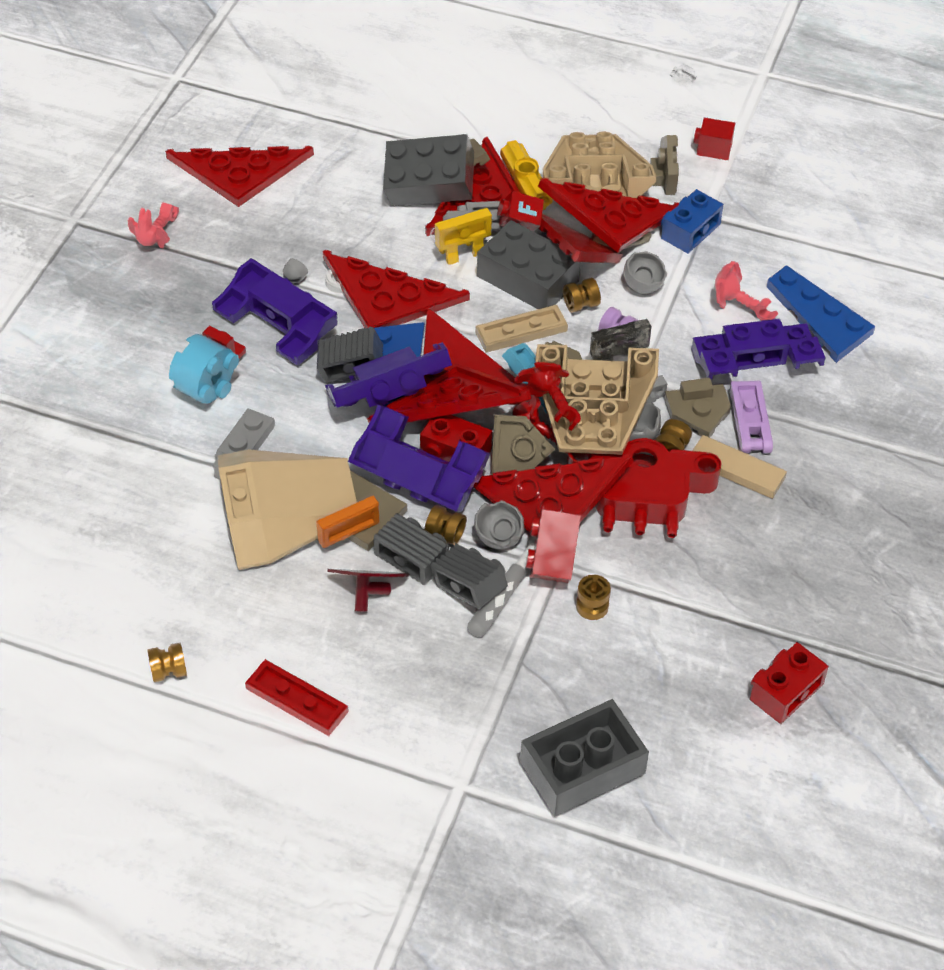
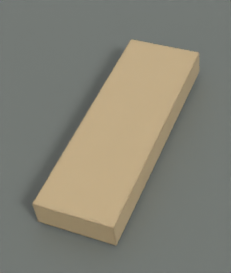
M558 305L475 326V333L485 353L567 332L568 324Z
M702 435L692 450L717 455L722 463L721 477L772 499L786 478L787 471L705 435Z

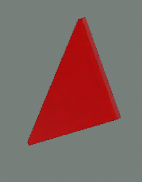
M484 137L481 146L487 152L490 160L482 166L479 163L474 166L472 200L441 202L435 211V216L425 226V234L427 236L435 234V223L443 221V216H445L447 211H458L457 207L465 205L466 202L501 201L512 191L521 193L488 137Z
M289 146L267 147V150L234 147L229 148V151H212V148L190 149L191 152H175L174 149L165 151L168 160L238 207L314 155L312 146H305L303 149H289Z
M541 178L538 184L542 191L617 253L661 225L663 216L679 205L678 202H674L673 205L659 203V199L640 195L637 198L622 196L623 192L601 189V191L585 189L586 185L564 182L563 185L552 183L549 178Z
M542 214L541 226L538 229L541 232L547 233V237L553 243L559 244V248L566 255H570L572 261L587 263L620 262L623 253H617L611 247L594 242L593 238Z
M323 251L324 261L332 271L336 281L340 283L343 293L364 328L401 325L426 316L427 309L437 312L470 300L468 290L462 289V291L446 287V284L427 278L420 280L408 276L406 272L388 267L382 269L369 265L368 261L350 256L344 258L333 255L332 251Z
M427 309L424 354L434 351V344L438 345L443 342L452 363L451 366L445 367L443 371L455 364H460L515 384V377L433 310ZM440 373L433 375H424L425 382L429 381L430 379L434 378Z
M455 364L427 381V386L419 389L417 393L410 396H402L386 407L408 416L407 422L528 401L532 397L530 390L526 387L460 364ZM371 415V416H369V418H367L368 423H370V421H371L373 415Z
M623 454L622 457L608 459L602 457L580 460L579 463L560 465L559 463L538 466L535 469L517 471L516 469L495 472L493 475L481 476L479 483L475 482L473 488L492 503L503 500L517 507L524 518V529L531 533L533 517L539 518L542 509L580 515L581 523L632 464L634 459L629 454Z

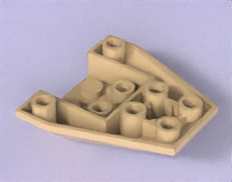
M606 131L598 132L596 135H585L581 132L563 135L543 167V178H549L552 183L563 185L564 182L586 185L585 189L601 191V189L619 191L623 192L622 196L632 198L643 195L656 183L653 165L618 135Z
M537 344L535 362L559 364L562 369L568 371V377H560L561 383L559 388L563 392L569 406L574 407L581 416L579 424L574 430L570 431L568 429L570 422L567 418L561 417L558 423L554 421V416L558 409L550 394L542 396L559 452L622 455L658 378L659 349L628 348V361L568 359L567 345Z
M250 449L217 455L228 524L238 570L271 564L318 539L317 520L357 503L347 458Z

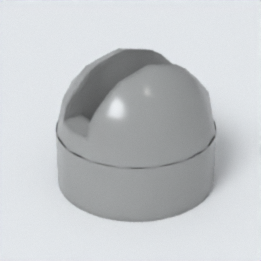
M294 258L289 259L283 268L284 278H287L292 284L299 283L308 274L306 266Z

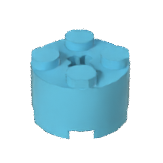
M202 334L188 337L186 341L190 344L182 353L178 351L175 353L170 365L169 379L174 381V386L172 387L201 403L209 404L218 397L225 398L231 390L230 379L239 363V356L233 353L231 349Z

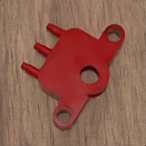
M648 438L631 440L627 443L623 454L631 455L634 461L595 506L597 512L602 516L603 530L607 533L613 531L615 521L634 522L637 535H643L647 523L666 525L667 536L675 538L679 529V522L686 514L689 492L705 494L715 491L720 477L721 460L717 455L709 452L672 449L669 452L663 444ZM568 452L567 464L602 457L604 459L622 457V455ZM640 452H646V453H650L651 455L638 454V453H640Z

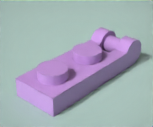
M732 381L730 384V395L739 438V451L746 454L761 450V453H772L773 441L761 381ZM750 435H759L760 438H751Z

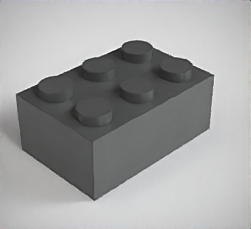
M467 134L386 141L383 190L391 206L472 200L474 150Z
M512 220L477 252V277L536 309L556 305L564 297V285L570 283L577 284L579 282L581 262L572 261L571 256L566 255L559 248L558 244Z
M611 699L521 740L520 763L550 811L556 817L646 774L649 751L615 701Z

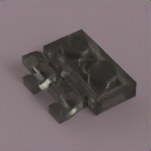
M643 319L591 332L590 355L592 359L613 361V356L622 354L628 357V348H648L652 326L648 319Z

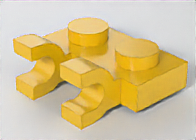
M484 208L435 223V245L441 254H446L448 265L459 262L458 246L462 244L471 245L472 255L474 257L477 256V252L484 246V238L491 236L492 214L488 208Z

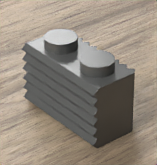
M373 327L358 329L352 333L347 332V334L342 333L341 336L325 337L324 340L319 339L317 369L325 383L349 378L351 375L355 376L353 367L383 356V343Z
M395 513L394 517H391L390 521H387L386 525H383L382 529H379L378 533L374 535V554L400 569L401 572L409 573L412 579L415 578L422 585H425L433 577L431 563L435 562L436 558L440 559L441 554L445 555V552L449 551V544L442 535L438 533L431 534L423 529L414 518L408 517L406 519L398 513Z
M455 543L454 548L451 547L449 551L445 552V555L441 554L440 559L436 558V561L431 563L437 587L460 600L463 599L465 603L472 604L473 607L476 606L478 610L508 587L505 577L506 571L501 562L497 559L489 560L483 557L475 548L467 549Z

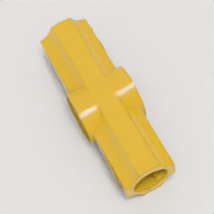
M516 140L507 142L501 148L500 156L512 175L516 186L522 194L544 199L543 210H546L552 204L553 199L538 187L539 181L542 178L539 173L538 162L530 158L522 143H518Z

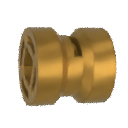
M594 278L584 279L581 284L570 283L563 287L564 300L571 313L580 311L584 306L595 307L601 303L600 290Z
M669 419L663 424L660 431L661 435L656 438V441L663 444L669 452L672 449L684 450V446L689 443L692 437V431L683 421Z
M435 505L427 517L424 529L431 534L438 533L442 535L447 543L455 545V543L457 544L464 533L467 517L458 512L451 514L447 512L445 507Z
M600 575L583 577L578 585L577 611L585 619H601L607 614L609 609L610 583Z
M181 642L171 644L168 652L158 647L147 649L153 682L164 681L166 676H170L169 672H173V675L177 678L187 676Z

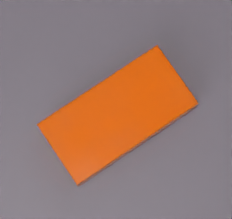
M374 495L317 520L318 542L323 548H326L379 524V502Z

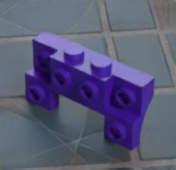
M252 258L238 268L228 287L212 301L213 310L232 323H235L251 311L284 332L286 335L276 343V352L296 365H300L317 351L318 340L338 325L336 311L315 299L309 292L293 285L287 278H282Z
M780 319L724 325L722 334L693 337L691 348L695 362L702 366L707 378L711 380L713 375L731 373L732 377H737L738 370L785 365L787 356L791 359L795 369H799L800 364L818 362L819 366H824L825 355L817 336L812 337L807 323L783 326Z
M442 342L438 345H433L434 351L416 357L409 346L353 367L356 379L353 375L349 376L350 383L334 388L333 384H327L325 388L334 407L336 406L337 408L352 406L363 398L369 408L378 405L384 406L394 398L402 395H413L419 389L426 387L424 375L437 374L442 372L445 367L451 366L452 363L448 350Z
M378 405L366 430L355 443L348 462L384 478L383 484L391 488L400 490L402 486L410 490V496L417 500L427 502L430 499L456 512H463L475 482L479 483L491 453L464 441H459L450 462H447L401 441L400 438L409 417L386 406Z

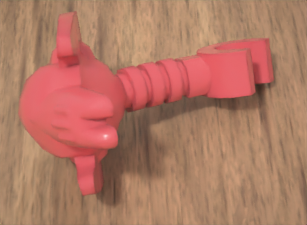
M162 202L160 215L153 223L151 211L147 209L145 212V209L141 208L138 223L132 217H129V230L136 236L137 241L141 245L153 246L155 243H158L159 248H164L170 238L163 228L169 221H175L179 213V207Z
M731 261L722 267L714 284L717 303L720 304L721 308H725L726 300L736 299V301L755 311L756 316L761 321L773 320L778 315L777 311L770 312L766 309L771 303L770 299L764 298L759 301L745 294L744 291H740L742 274L738 262Z

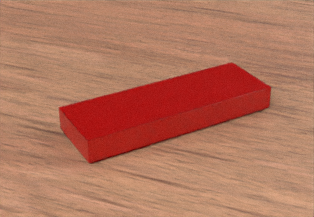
M266 659L245 682V687L248 691L327 736L332 734L349 712L348 705Z

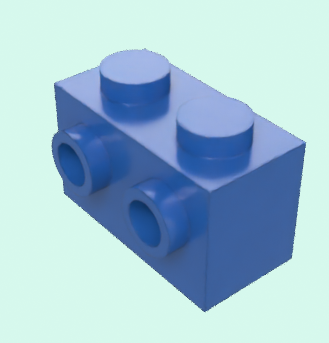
M696 189L688 197L685 196L676 208L668 211L663 216L661 221V239L689 254L721 225L724 204Z

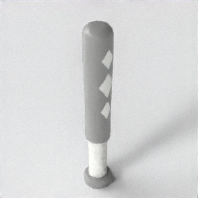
M531 536L528 539V547L518 561L512 564L506 572L505 577L508 587L477 610L469 621L467 628L473 636L482 637L486 634L526 575L527 568L525 566L528 549L534 550L536 537Z

